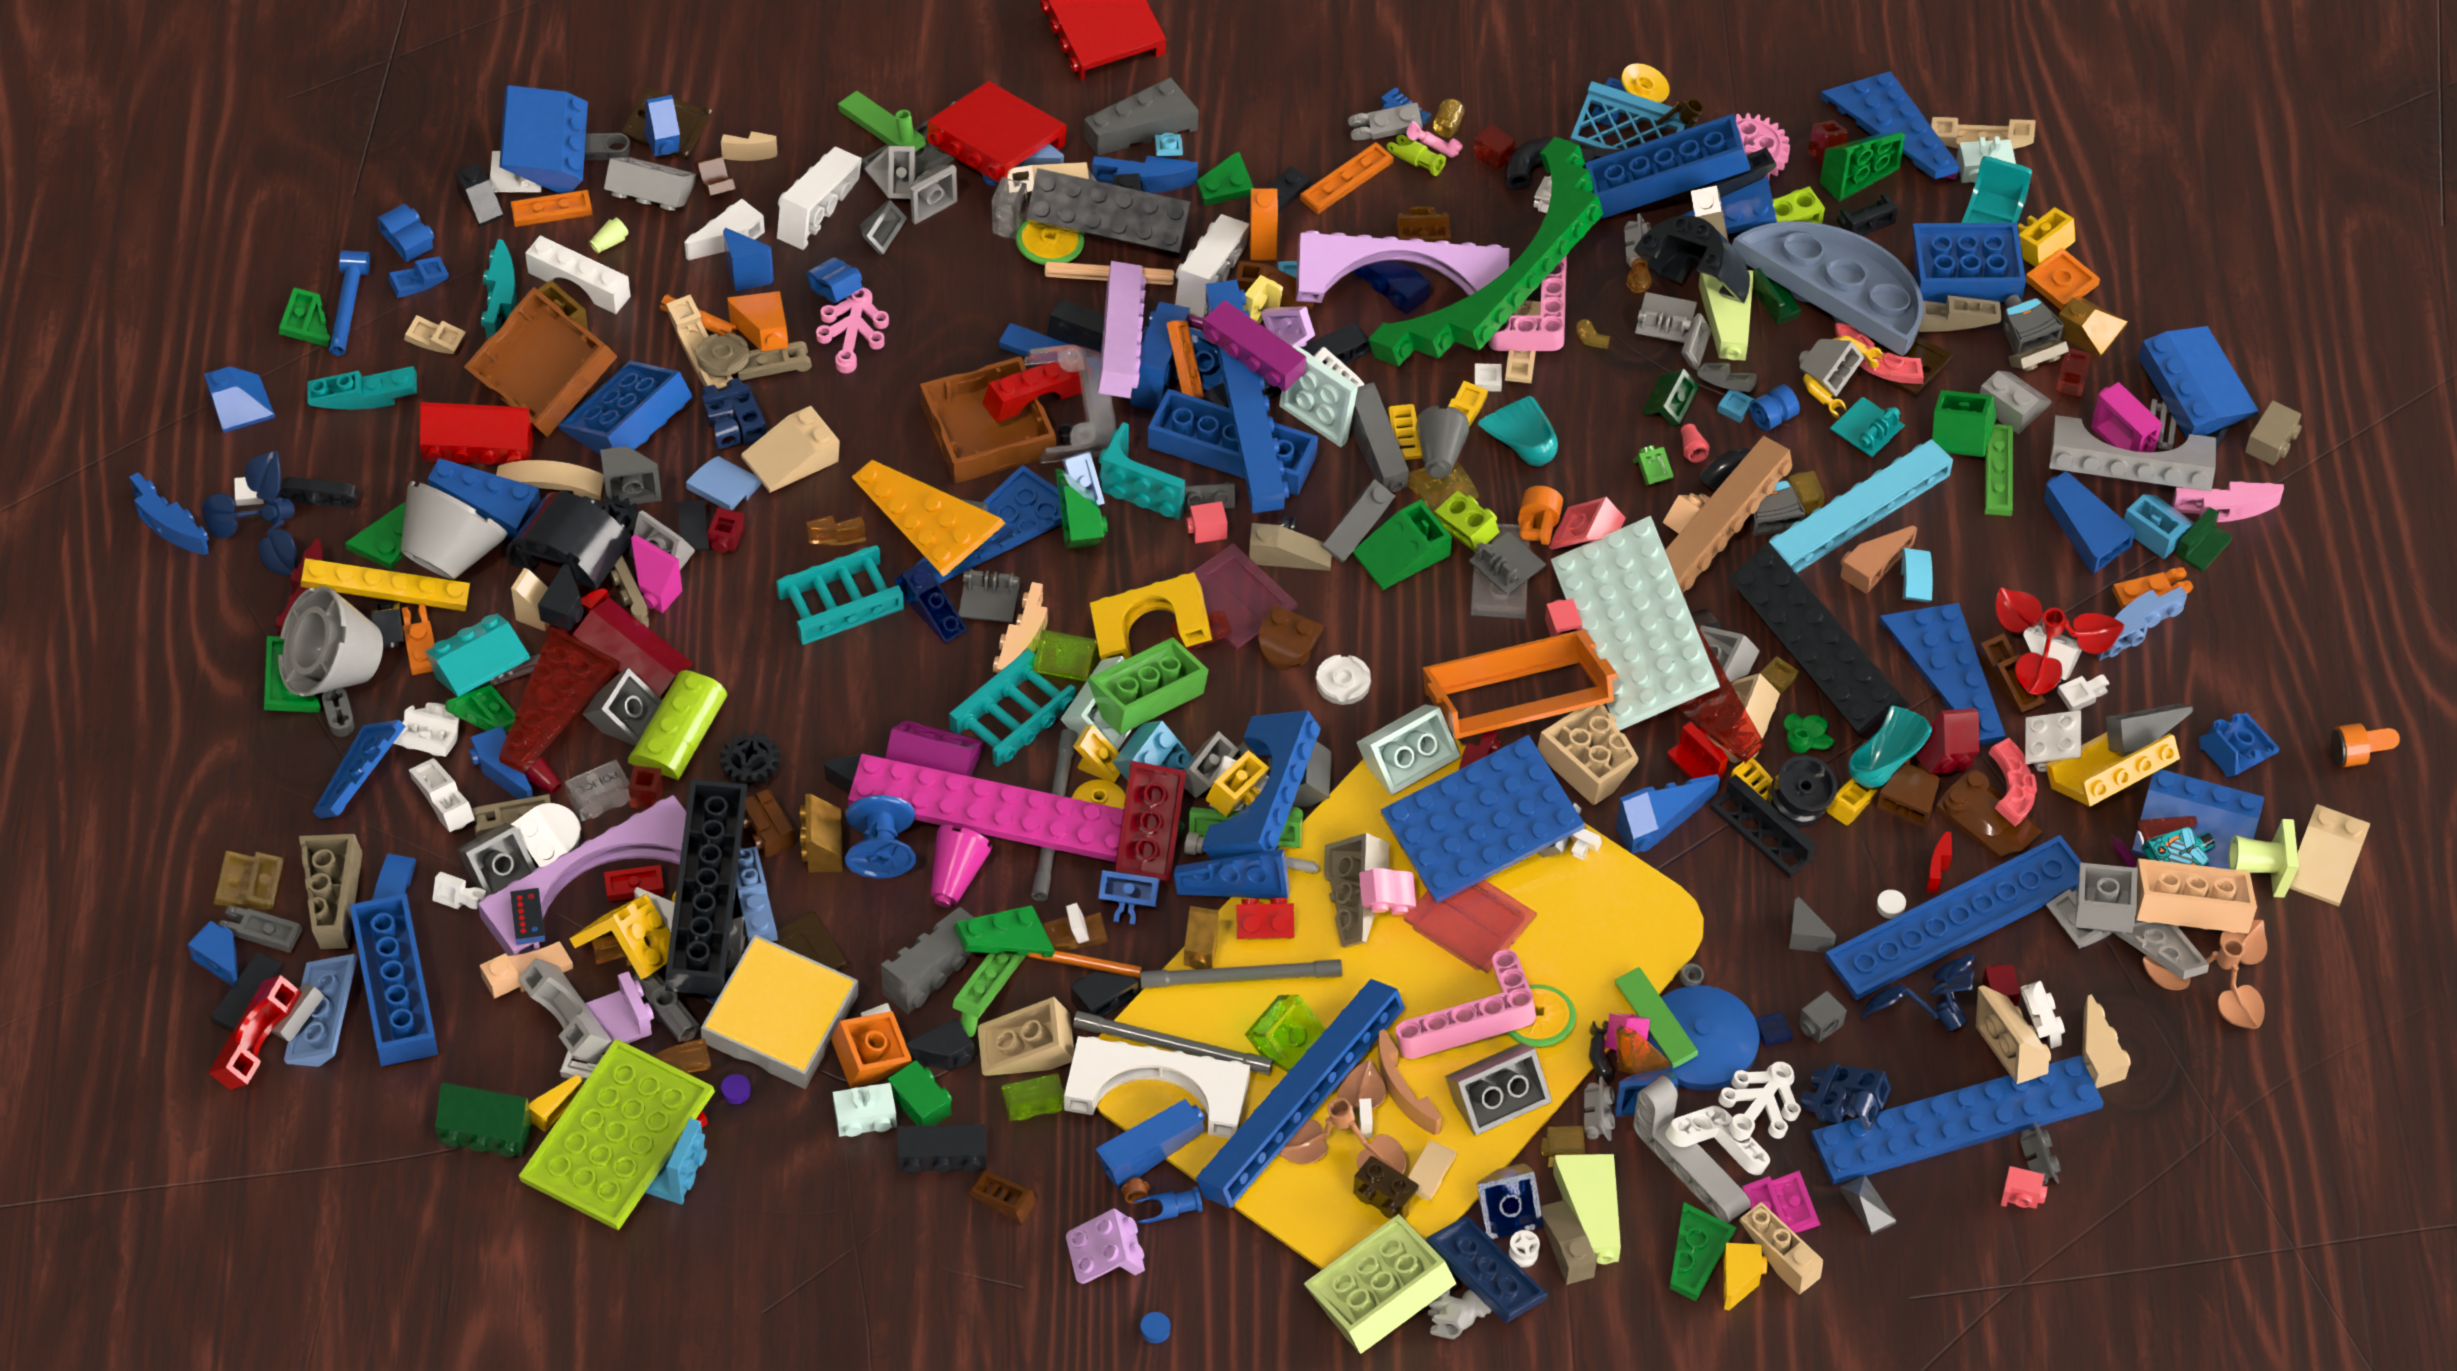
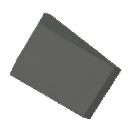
M1800 897L1796 898L1791 916L1789 949L1822 953L1833 949L1836 934Z

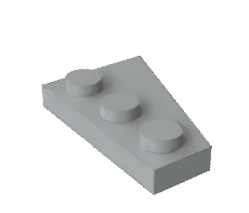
M2135 919L2133 933L2114 931V934L2181 979L2208 973L2209 963L2178 926L2154 922L2147 923Z

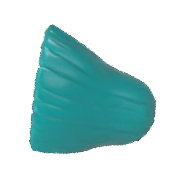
M1527 396L1500 408L1478 422L1481 428L1511 447L1530 466H1544L1557 453L1558 441L1554 429L1532 396Z
M1890 706L1885 721L1878 732L1852 754L1848 763V770L1853 780L1867 788H1878L1885 785L1898 768L1915 755L1926 743L1932 733L1930 723L1923 716L1908 709Z

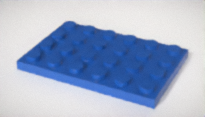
M1529 735L1381 809V816L1435 904L1585 829V823Z

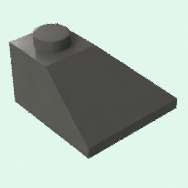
M625 668L595 694L583 715L602 733L636 746L662 700L629 668Z

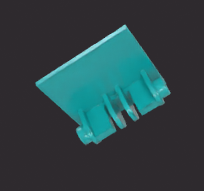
M1862 397L1830 427V430L1873 458L1905 427V424L1899 421L1900 411L1896 407L1887 408L1884 411Z

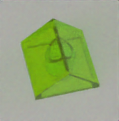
M1041 630L1033 672L1088 681L1099 654L1096 639Z

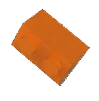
M893 1011L842 1020L831 1037L850 1088L877 1083L912 1062Z

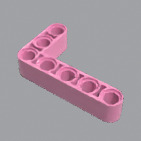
M1566 256L1541 283L1540 315H1511L1506 323L1488 341L1491 349L1496 351H1509V349H1515L1514 351H1556L1563 347L1565 339Z
M1503 949L1497 951L1492 957L1495 980L1500 994L1405 1020L1398 1024L1395 1030L1400 1054L1408 1059L1418 1058L1531 1025L1536 1019L1533 995L1517 954L1512 950Z

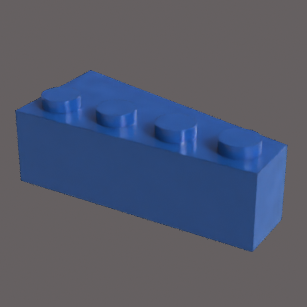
M1159 302L1156 311H1151L1148 322L1149 327H1144L1140 344L1139 382L1137 389L1132 388L1131 406L1157 411L1164 394L1169 389L1171 373L1174 372L1176 366L1167 322L1174 320L1187 321L1189 325V307Z
M440 458L428 477L429 486L476 509L475 513L485 520L490 518L507 532L506 538L510 540L515 537L541 502L538 487Z

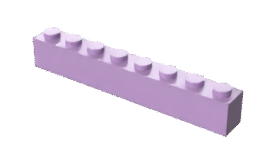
M1111 261L1106 289L1098 393L1130 398L1132 388L1137 389L1144 289L1146 277L1142 276V266L1115 261Z

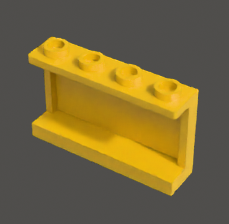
M2106 732L2081 745V757L2051 761L2045 764L2051 789L2088 806H2092L2175 762L2180 757L2174 735L2168 734L2128 756H2121L2120 752L2109 750Z

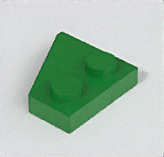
M1240 152L1234 153L1197 180V189L1204 206L1250 196L1251 189H1254Z

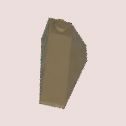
M1367 833L1325 845L1324 874L1326 880L1330 881L1332 892L1329 896L1331 902L1335 903L1337 914L1335 921L1341 947L1344 948L1366 943L1375 913L1371 912V908L1362 907L1359 873L1373 868L1389 869L1390 842Z

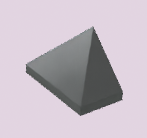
M889 200L860 224L863 238L879 255H883L907 217Z
M1866 1175L1840 1187L1841 1193L1870 1235L1896 1224V1219Z

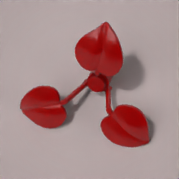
M2000 588L1997 594L1996 614L1999 623L2004 629L2011 633L2020 634L2027 629L2028 625L2031 628H2035L2042 623V631L2047 636L2042 656L2035 652H2029L2021 656L2016 663V678L2025 692L2030 695L2047 693L2059 683L2062 676L2061 662L2055 658L2047 657L2052 638L2060 636L2064 628L2072 637H2078L2077 644L2080 649L2090 654H2101L2108 651L2124 629V624L2119 620L2098 613L2079 615L2074 619L2072 629L2069 625V620H2065V614L2061 609L2049 608L2042 613L2040 601L2029 593Z

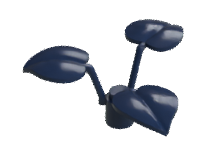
M272 451L252 458L245 468V480L249 489L257 492V498L269 501L262 509L235 512L234 499L227 494L218 493L205 500L202 506V514L209 531L221 539L232 537L236 532V518L262 514L265 520L275 523L267 530L268 537L259 542L260 558L269 570L279 575L290 576L293 569L297 568L296 546L289 532L277 528L284 525L283 520L293 517L294 505L287 498H276L280 490V462L278 451Z
M1974 953L1946 963L1933 974L1934 981L1944 979V982L1930 990L1931 996L1945 995L1944 998L1935 1004L1936 1010L1909 988H1904L1903 984L1876 994L1866 1004L1862 1012L1863 1021L1868 1014L1895 1003L1903 995H1908L1931 1013L1934 1020L1940 1018L1947 1031H1952L1962 1026L1967 1021V1018L1955 999L1953 992L1972 990L1974 970L1967 967L1973 962L1975 958Z

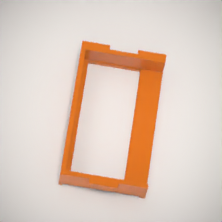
M1585 629L1422 668L1425 694L1429 696L1435 706L1440 707L1454 739L1613 702L1612 679L1617 678V673L1607 659L1601 660L1593 650L1596 649L1595 643ZM1577 663L1581 665L1596 686L1459 720L1458 712L1447 694Z

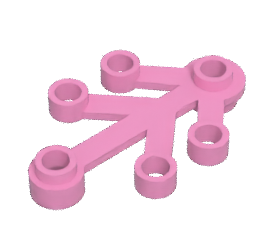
M864 287L847 296L846 300L838 305H826L821 309V319L825 323H832L837 319V316L851 310L850 315L830 327L820 326L816 330L817 341L822 344L829 343L833 337L847 330L843 350L839 351L835 357L836 368L841 373H851L857 367V357L853 352L858 331L868 340L869 346L872 349H881L885 344L883 333L874 331L861 318V314L864 311L873 320V325L876 328L884 329L889 325L888 314L875 308L872 304V293Z

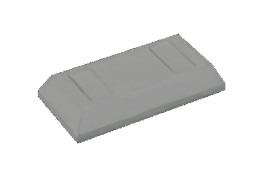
M1698 313L1693 318L1681 352L1688 365L1695 370H1698L1712 331L1701 313Z

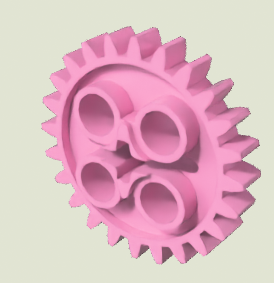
M1749 113L1746 114L1745 119L1736 114V122L1746 154L1748 155L1767 147L1777 166L1765 177H1768V180H1770V174L1777 177L1778 169L1784 170L1785 163H1788L1790 153L1789 137L1784 136L1785 130H1778V123L1770 125V118L1761 121L1759 114L1755 119H1751Z

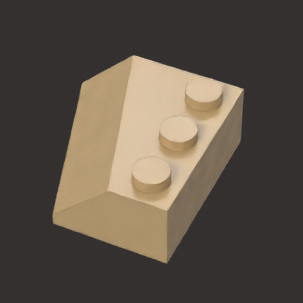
M1604 704L1575 710L1541 732L1537 747L1545 762L1592 805H1596L1614 793L1639 760L1625 734L1620 733L1615 724L1616 719L1612 712L1609 713Z

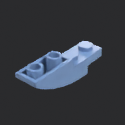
M2179 587L2160 597L2152 589L2129 603L2115 617V619L2124 624L2123 631L2108 651L2097 654L2099 661L2108 656L2114 657L2131 645H2139L2144 641L2148 627L2156 626L2161 620L2169 616L2175 617L2179 615L2184 609L2187 597L2184 589Z
M757 847L741 849L736 891L741 914L744 917V927L747 932L748 941L750 943L754 934L769 941H777L776 926Z

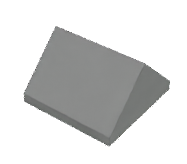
M643 510L638 513L634 534L678 558L681 570L695 550L682 537ZM631 542L629 556L634 559Z

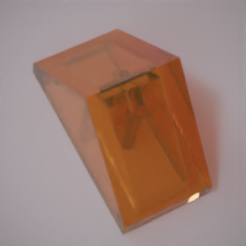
M1621 1025L1617 1027L1618 1070L1636 1075L1670 1067L1672 1063L1636 1030Z

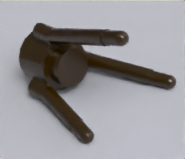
M1688 98L1685 103L1678 101L1676 106L1657 120L1655 124L1659 126L1679 112V119L1684 124H1687L1686 129L1692 128L1703 113L1704 106L1696 98Z

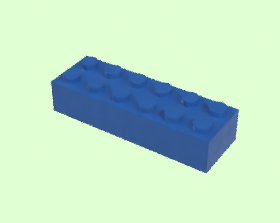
M1734 114L1585 163L1594 186L1592 192L1597 194L1603 210L1602 219L1751 170Z
M1167 389L1148 427V448L1244 478L1229 408ZM1274 422V432L1271 434L1272 438H1277L1279 454H1276L1277 460L1282 459L1284 476H1281L1282 482L1287 481L1289 493L1298 496L1317 457L1318 436Z
M407 893L351 904V916L381 1067L439 1055Z

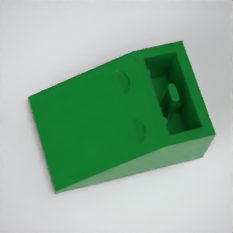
M1421 499L1399 510L1356 547L1352 554L1383 591L1450 556L1452 536Z

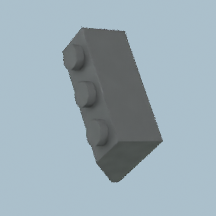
M1522 1042L1445 1076L1453 1102L1475 1136L1552 1102L1536 1050Z

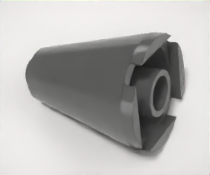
M1431 406L1419 414L1416 422V433L1426 473L1433 478H1445L1450 475L1468 437L1469 422L1465 414L1454 407L1448 406L1447 409H1438L1439 406Z

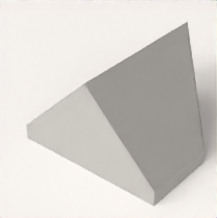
M888 146L865 168L888 198L911 199L910 187L916 179L915 146Z

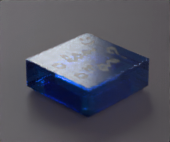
M1782 1011L1755 1019L1759 1029V1036L1765 1048L1792 1040L1793 1034Z

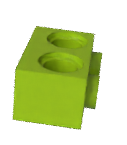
M1810 186L1773 199L1777 222L1802 221L1823 223L1825 207Z
M1458 490L1434 511L1437 519L1445 529L1476 553H1478L1476 547L1479 543H1489L1500 533L1496 524V515L1490 509L1486 508L1484 510L1480 507L1472 496L1468 495L1466 497Z

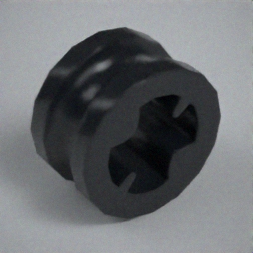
M1283 514L1281 526L1296 532L1297 516L1288 518L1287 515Z

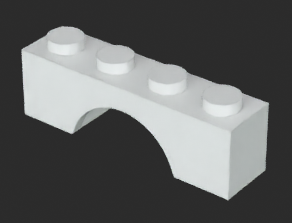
M539 236L525 253L529 274L546 282L557 277L571 280L587 292L595 305L614 314H617L631 297L628 276L545 237Z

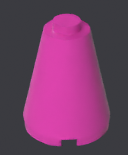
M942 825L938 828L930 892L934 903L946 908L958 903L992 848V844L988 845L989 840L981 834L963 827L960 832L952 831L953 825Z

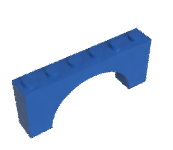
M1308 710L1251 717L1243 738L1256 755L1272 757L1270 776L1263 790L1246 809L1226 821L1209 826L1202 849L1211 860L1276 849L1321 729Z

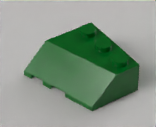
M1903 132L1880 133L1825 149L1820 183L1840 202L1900 168L1905 134Z
M1061 468L1055 469L1065 549L1098 545L1104 535H1106V532H1108L1106 516H1101L1100 508L1088 489Z

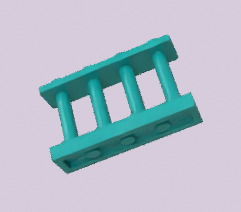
M877 545L860 549L858 552L844 557H837L833 561L819 566H812L793 575H786L776 581L779 599L783 600L790 597L801 620L797 621L798 638L802 645L904 609L901 588L899 585L887 588L877 568L881 564L880 549ZM864 570L867 571L878 592L866 597H862L851 576ZM839 579L842 580L852 602L841 606L836 605L826 584ZM816 588L827 611L811 615L800 593Z
M1027 649L949 713L950 730L957 734H961L965 729L972 730L994 748L993 764L999 767L1002 763L1010 761L1024 745H1029L1038 733L1043 729L1051 727L1056 718L1067 711L1075 699V687L1070 684L1062 692L1036 672V654ZM1029 680L1052 698V700L1041 708L1016 687L1023 681ZM1010 696L1033 716L1021 724L998 706L997 703L1004 697ZM985 713H991L1013 733L1001 741L979 723L977 719Z

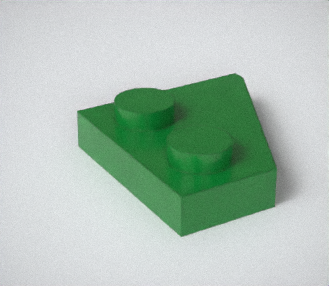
M293 288L279 327V334L329 347L330 336L326 329V319L322 311L320 294Z
M492 685L447 700L445 704L447 712L485 731L502 726L505 733L521 726V718Z

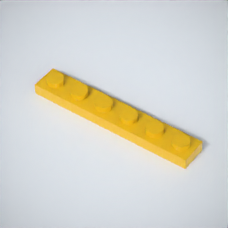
M306 558L301 579V587L316 589L324 586L338 593L419 605L425 604V606L465 612L470 583Z

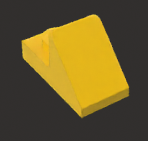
M1093 724L1085 726L1073 746L1083 757L1077 767L1103 780L1116 782L1120 771L1112 762L1119 752Z

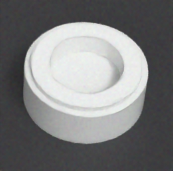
M1886 890L1879 895L1877 910L1880 915L1893 919L1904 913L1906 899L1903 894L1896 890Z

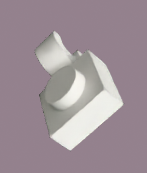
M2099 675L2088 682L2081 676L2058 686L2057 693L2070 712L2077 711L2095 703L2096 697L2106 694L2108 690L2105 686L2109 685V682L2104 675Z
M440 872L435 877L433 901L455 909H459L463 904L469 908L477 909L479 901L485 898L486 891L477 887L465 888L466 880Z

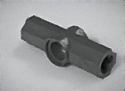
M656 971L642 980L636 972L632 980L639 981L643 991V998L653 1009L655 1018L665 1024L678 1042H688L693 1039L700 1030L699 1024L679 1001L677 993L665 991V982Z

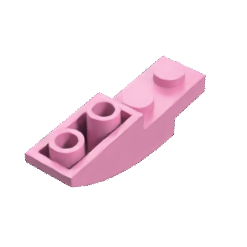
M2239 481L2229 482L2227 490L2211 489V491L2176 488L2172 507L2180 513L2199 514V518L2211 507L2219 512L2217 522L2240 520L2259 515L2278 506L2284 485Z

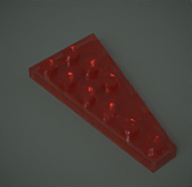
M1696 623L1695 626L1720 687L1677 705L1673 709L1696 727L1703 730L1742 762L1746 763L1765 746V743Z
M550 626L548 637L540 651L539 660L533 668L522 696V703L516 711L514 723L508 731L499 754V761L523 774L619 669V660Z

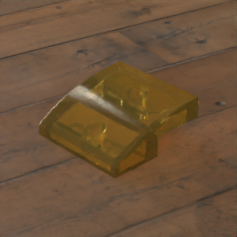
M1457 460L1450 475L1445 478L1429 476L1425 471V467L1409 472L1408 486L1418 495V500L1422 499L1434 515V511L1457 490L1466 497L1470 495L1474 499L1479 498L1475 486Z
M226 851L213 904L243 909H272L284 858L256 852L255 856L251 857Z

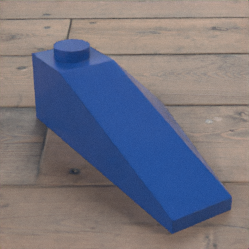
M1718 775L1690 779L1682 786H1676L1674 782L1668 783L1664 787L1665 789L1656 791L1653 786L1621 797L1616 830L1630 853L1648 851L1712 799L1718 791L1720 779Z

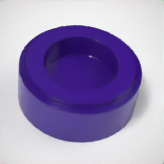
M740 1074L726 1077L721 1084L724 1100L730 1104H741L747 1101L751 1094L749 1080Z

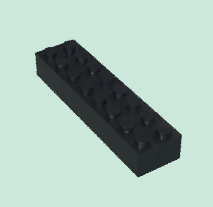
M1770 542L1763 546L1728 578L1848 722L1866 740H1869L1881 728L1890 706L1905 708L1909 705L1907 700L1794 567Z
M690 780L666 966L665 991L719 996L724 988L746 812L747 784Z

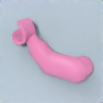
M1414 121L1407 128V137L1416 141L1418 138L1421 143L1448 157H1456L1463 147L1456 139H1451L1448 144L1432 133L1422 131Z

